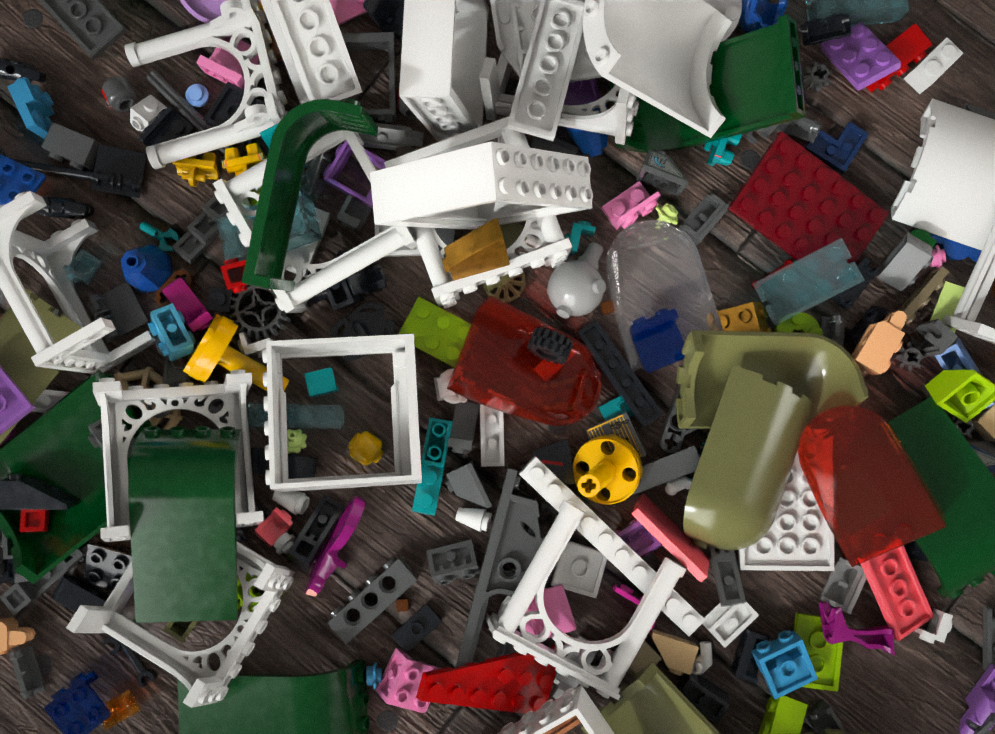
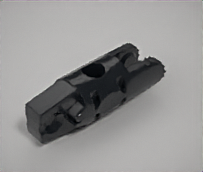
M0 57L1 79L16 81L19 78L26 77L30 83L32 80L45 83L46 74L34 71V65Z
M49 196L43 197L47 206L35 213L49 217L74 219L75 216L90 217L94 214L95 210L91 204L76 202L73 198Z

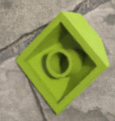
M974 369L943 370L925 385L937 405L965 423L995 401V384Z

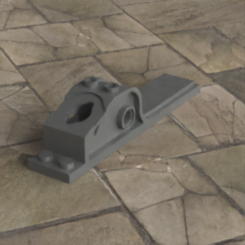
M512 467L507 468L455 668L465 666V663L473 661L489 597L494 594L513 595L544 540L539 530L537 517H540L536 498L512 492L513 489H518L521 478L517 474L518 470ZM525 523L529 526L527 532L523 529ZM511 562L515 567L512 570H505L503 565ZM446 704L445 707L455 709L456 705Z

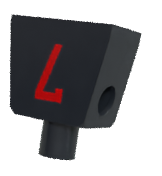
M563 439L531 451L532 458L536 456L564 484H575L568 439ZM529 461L519 462L520 471Z

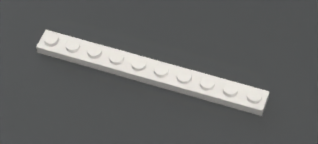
M534 456L519 472V475L558 512H560L559 507L563 500L584 511L585 513L576 529L645 594L657 572ZM674 589L661 610L688 636L705 621L703 616Z

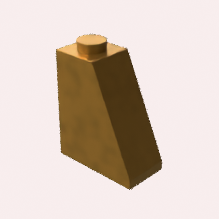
M498 218L492 219L444 248L446 258L442 259L445 272L451 273L453 281L510 265Z

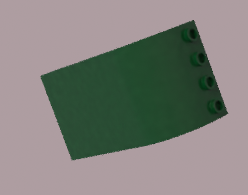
M787 14L777 17V24L722 41L717 51H713L710 62L713 66L709 89L718 109L726 119L711 138L637 97L636 101H639L637 115L633 116L632 134L626 137L624 145L615 143V146L641 153H647L649 149H658L663 152L675 151L806 117L796 21ZM611 81L609 86V92L616 85Z
M344 98V102L330 99L308 101L293 108L278 123L270 142L242 283L267 289L294 291L295 282L281 279L308 153L319 139L336 131H351L377 137L378 126L373 121V118L369 116V113L365 111V108L360 106L359 101Z
M932 396L849 445L847 448L852 456L855 455L859 462L862 463L873 482L931 563L941 582L942 587L937 589L942 598L949 596L952 600L964 593L962 588L969 584L972 588L985 581L983 576L990 572L993 576L995 575V478L943 408L936 404Z
M152 426L142 430L136 438L131 454L128 480L136 623L238 619L240 599H238L235 471L238 447L242 439L241 429H235L232 426H225L220 429H210L207 426H200L195 429H185V427L181 426L160 429L159 427Z
M355 660L342 668L314 674H238L227 685L229 690L223 700L193 708L183 703L189 690L177 679L179 734H368L370 718L367 716L369 694L366 691L367 668L365 667V660Z

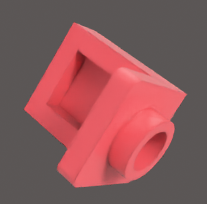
M276 507L254 530V533L271 548L277 539L292 527V517L285 510H279Z

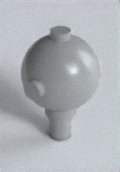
M594 242L589 243L582 256L578 257L577 260L567 261L559 265L551 274L548 281L547 294L551 303L557 309L556 313L560 317L569 318L570 316L586 315L592 312L601 302L603 293L606 290L605 281L598 272V261L603 252L601 245Z

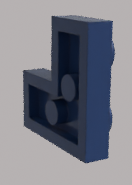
M849 122L837 140L820 130L814 143L808 142L805 149L823 163L843 174L869 133Z

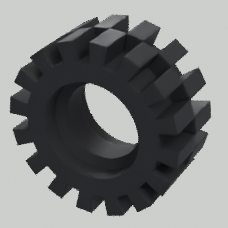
M543 327L534 329L527 348L530 352H533V355L539 356L540 359L544 358L547 362L552 361L554 364H565L572 350L573 342L569 338H565V335L558 334L555 330L553 332L551 329L546 328L545 330Z

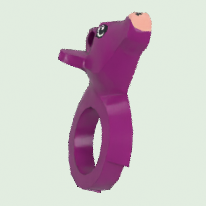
M357 495L353 496L344 508L323 549L317 556L304 594L318 595L325 581L337 567L343 569L347 567L348 564L338 557V551L342 549L351 537L364 511L366 501Z

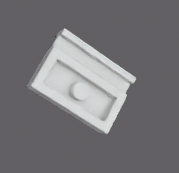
M747 602L721 607L719 603L704 617L705 621L702 624L726 648L759 614Z

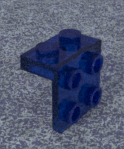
M668 308L661 309L654 313L655 316L648 319L645 316L633 321V325L629 329V334L645 371L648 373L684 360L685 355L682 354L684 340L676 325L679 315L675 308L669 311Z
M94 671L87 675H84L83 672L70 681L71 687L67 690L64 687L51 696L53 701L43 708L63 734H89L111 715L110 710L90 686L99 678Z

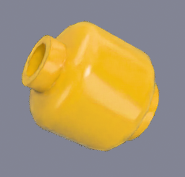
M368 431L357 432L347 446L350 449L349 455L365 466L370 465L372 462L377 463L384 453L381 450L382 441Z

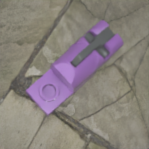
M992 663L965 698L969 708L962 716L958 726L961 734H990L995 725V665Z

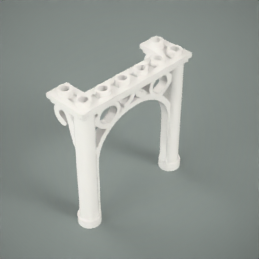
M227 0L220 6L222 15L208 23L141 43L132 42L125 44L126 56L133 67L202 47H217L232 54L239 61L244 74V95L240 106L229 120L210 129L146 147L148 160L155 170L163 168L171 162L260 137V132L278 124L288 113L284 108V105L287 104L283 90L280 91L279 84H282V79L279 71L275 70L274 67L277 59L273 49L270 50L269 46L272 43L271 35L264 26L267 23V18L264 11L260 10L257 0ZM232 36L229 43L224 40H221L223 38ZM246 37L250 38L251 47L247 51H239L237 49L239 41ZM257 53L259 56L260 65H256L250 62V59L254 58L257 55ZM263 77L267 91L263 88H257L258 82ZM258 96L265 97V105H251V103Z
M563 500L559 507L560 512L512 597L507 596L500 606L498 615L492 612L491 616L487 615L486 621L489 630L493 634L492 637L502 644L508 642L514 645L513 648L523 655L529 653L535 656L534 659L544 666L550 664L556 667L555 670L565 677L569 675L575 677L580 685L589 688V686L596 688L597 693L607 699L611 696L619 700V685L678 579L684 576L687 569L670 558L665 557L630 621L616 635L599 641H585L565 634L549 619L544 607L543 593L550 573L585 512ZM535 597L538 611H529L526 613L528 607L530 606L532 600ZM531 619H542L544 629L540 634L534 635L525 630L526 623ZM550 635L555 641V649L553 650L540 642L545 641ZM619 644L615 651H612L610 649L607 650L608 648L614 647ZM601 650L603 656L599 666H591L586 663L588 653ZM570 652H578L581 664L565 655Z

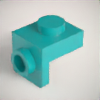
M578 221V223H573L571 234L566 233L565 239L569 238L572 245L570 255H576L581 234L594 236L596 227L591 226L590 222Z

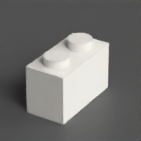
M945 38L903 79L921 94L963 52L951 40Z

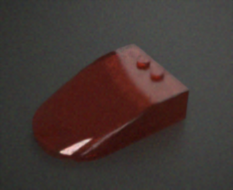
M490 296L476 310L447 389L474 402L507 414L552 426H566L585 418L594 409L601 392V375L591 358L593 355L579 340ZM543 327L545 330L548 328L553 332L555 330L558 334L565 335V338H569L573 342L572 350L565 364H554L552 361L547 362L546 359H540L539 356H535L533 352L529 351L527 345L535 328Z
M840 405L822 411L808 423L799 442V462L830 530L852 567L946 527L944 513L895 431L882 416L872 410L855 405Z

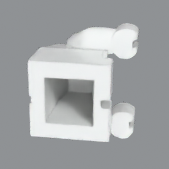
M461 367L447 369L440 377L434 378L437 401L445 400L451 404L467 402L466 394H460V388L457 387L459 385L458 376L463 375Z

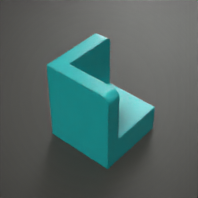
M332 368L304 373L310 397L339 392Z

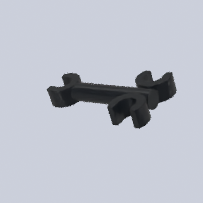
M112 636L104 640V645L109 642L115 644V649L109 653L110 656L123 649L138 673L137 684L139 687L143 688L147 685L144 679L145 675L149 676L151 681L157 678V673L153 669L145 667L136 651Z

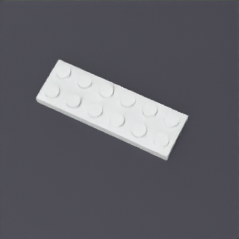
M577 0L540 1L506 128L554 141L583 31L584 2Z

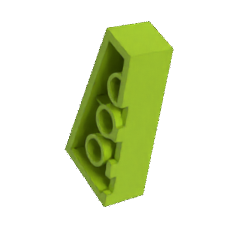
M771 696L767 701L766 713L758 734H800L808 705L787 696H781L777 699Z

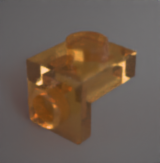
M129 689L95 709L105 730L112 728L140 711L136 699Z

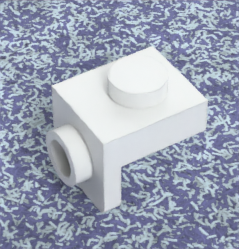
M150 94L130 108V123L136 130L142 132L147 126L152 125L157 119L159 112L167 107Z
M241 332L239 333L240 340H238V346L240 351L245 353L246 356L253 357L258 355V358H261L262 350L266 348V341L275 340L267 338L251 343L250 338H247V333Z
M934 608V618L929 621L927 630L918 628L915 632L920 634V639L934 644L935 640L944 643L947 633L952 629L953 615Z

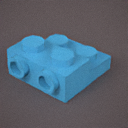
M19 78L13 84L7 86L26 128L45 139L52 125L49 117L55 114L52 108L54 103L47 92H42L39 86L31 84L28 78Z
M782 631L778 634V639L771 642L761 641L756 645L757 649L752 650L757 666L763 674L774 699L818 679L804 642L795 631Z

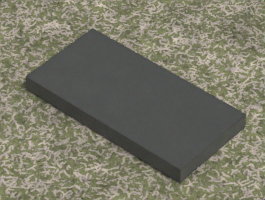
M38 0L93 60L127 31L100 0Z

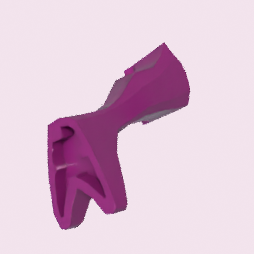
M826 601L819 603L823 635L828 643L836 644L850 640L859 643L867 649H882L884 652L895 656L893 630L887 627V625L868 628H848L840 607L831 608Z

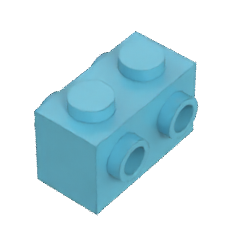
M173 303L150 312L151 322L148 323V326L153 336L158 335L161 341L158 345L163 356L168 355L170 361L173 362L193 353L194 344H196L195 338L191 331L187 332L184 326L186 324L181 311L177 312Z

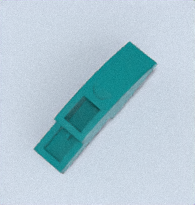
M429 418L421 458L422 483H417L412 512L436 515L452 421Z

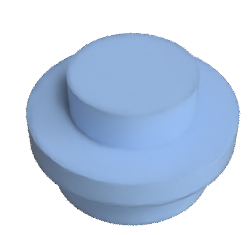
M193 84L186 91V100L194 107H202L209 100V92L201 84Z

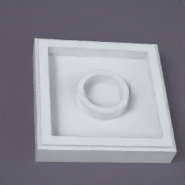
M569 541L557 561L551 585L562 584L566 590L596 598L607 558L596 548Z

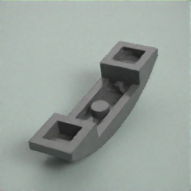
M79 547L34 584L29 581L15 583L0 596V599L13 615L18 614L57 583L63 574H67L82 559L85 553Z

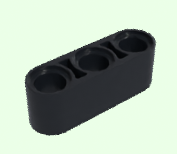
M251 448L253 473L265 475L266 470H270L269 460L265 459V449ZM289 453L288 478L315 477L318 458Z
M63 574L51 598L76 612L80 605L103 606L110 595L73 575Z

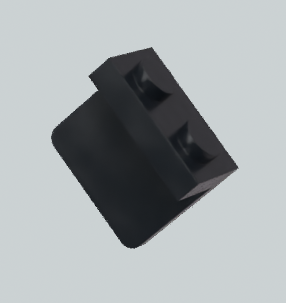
M365 0L363 4L364 9L382 32H394L395 37L402 40L404 0Z

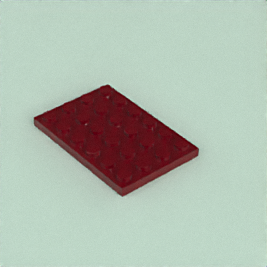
M783 131L776 135L727 208L833 288H837L849 274L889 214L888 211Z

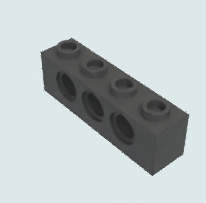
M401 556L396 560L392 557L382 566L385 570L379 576L374 573L365 581L368 585L362 591L356 589L347 598L350 601L344 607L339 605L330 613L332 618L327 624L345 644L351 641L418 580L419 576ZM386 576H391L395 579L396 585L394 587H387L384 584ZM367 593H375L378 597V602L370 603L366 598ZM349 609H357L360 612V618L353 619L349 615Z

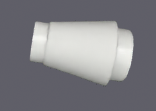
M275 491L272 498L273 501H276L295 515L304 514L310 498L305 493L297 491Z
M459 507L456 521L479 532L482 530L488 531L492 513L487 512V509Z

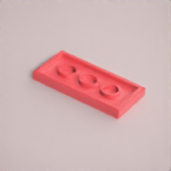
M642 493L637 498L632 515L699 582L705 580L708 577L710 558L698 546L693 545V541Z
M891 535L858 557L887 626L893 630V639L900 641L934 618V614L900 535Z

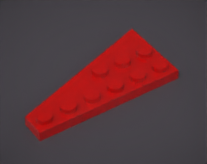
M551 645L550 648L554 650L555 645ZM517 652L485 659V662L465 663V666L457 668L447 667L423 672L416 698L425 702L526 714L529 711L535 712L548 701L556 667L550 664L544 666L534 659L535 656L529 653L523 655Z

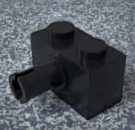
M347 278L310 299L313 304H317L329 298L334 311L345 310L364 301L362 294L353 295L352 290L348 286Z

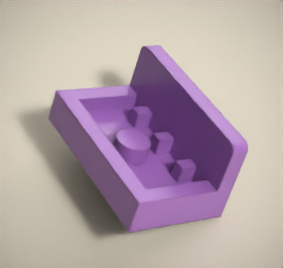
M637 519L629 522L628 527L624 530L614 531L641 558L662 547L661 543Z

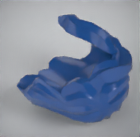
M742 0V11L739 19L741 29L745 33H750L777 24V17L784 15L788 0H780L776 4H772L768 0Z

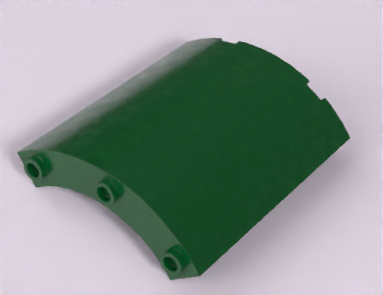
M97 370L0 447V480L7 478L9 473L22 472L23 476H35L80 499V504L69 509H49L48 532L22 533L20 532L21 509H0V529L6 538L11 537L14 547L11 548L14 559V571L32 584L100 532V528L107 526L104 459L101 456L103 451L100 447L95 448L88 439L90 435L88 426L101 419V406L98 405L93 394V383L99 382L101 378H113L110 374L105 375L100 370ZM134 405L127 406L126 414L130 418L140 419L142 417ZM149 419L136 431L133 436L135 439L142 430L152 425ZM122 420L123 424H126L128 430L132 429V424H128L124 420ZM129 457L128 460H127V462H128V479H129V467H130L131 457Z

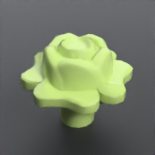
M669 203L663 206L660 204L656 205L655 209L658 211L659 218L655 222L658 226L663 227L665 223L678 224V210Z
M301 429L287 430L288 454L292 452L299 454L301 449L306 448L305 441L307 435L302 434Z

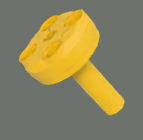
M217 314L183 372L205 383L216 364L229 371L241 369L245 370V373H252V383L267 391V387L263 385V373L267 372V367L228 346L238 325L227 317ZM283 376V391L285 390V388L287 387V385H288V383H289V379H287V378L284 377V376Z
M614 434L597 436L586 442L578 450L573 462L575 484L579 492L589 500L599 504H616L626 500L637 489L643 475L641 459L636 449L629 442ZM605 441H610L614 444V452L606 450ZM581 461H584L589 465L588 472L583 471L581 469ZM630 467L634 469L636 472V477H628L626 474V468ZM603 488H607L610 491L609 498L601 494Z

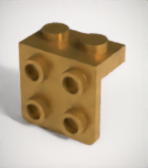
M761 301L742 304L710 314L713 331L772 332L767 327L766 318L768 314L766 307L762 305Z

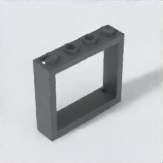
M394 32L342 34L348 51L388 50L390 109H371L365 111L369 113L373 121H378L382 124L397 121V63Z

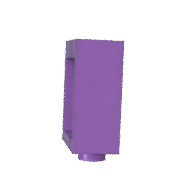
M346 140L344 144L338 146L335 152L336 158L332 164L329 163L327 165L323 179L331 187L346 195H352L355 200L373 209L371 189L365 197L336 181L351 154H354ZM365 149L373 165L380 169L386 168L384 164L386 160Z

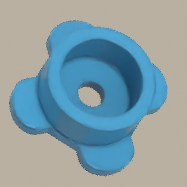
M377 662L373 666H367L366 669L367 686H374V689H377L378 683H382V668H378Z

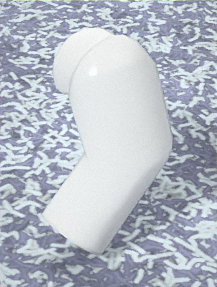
M681 476L668 481L665 491L667 494L674 496L683 489L689 490L693 479Z
M700 642V655L696 657L691 672L694 675L703 674L712 665V642Z

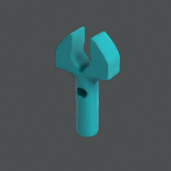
M145 221L140 224L141 230L159 240V249L166 253L174 252L166 239L178 241L181 238L179 233L169 228L168 232H162Z

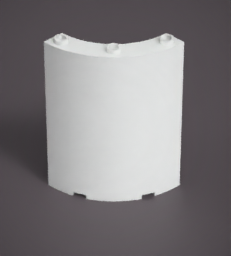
M585 0L583 9L584 40L589 58L599 74L711 138L726 118L720 112L714 97L710 94L709 85H711L713 66L710 62L713 51H717L732 21L705 0Z
M932 98L920 118L921 129L919 137L924 139L922 147L918 146L910 166L915 169L910 181H904L893 202L891 217L892 220L982 250L995 223V120Z

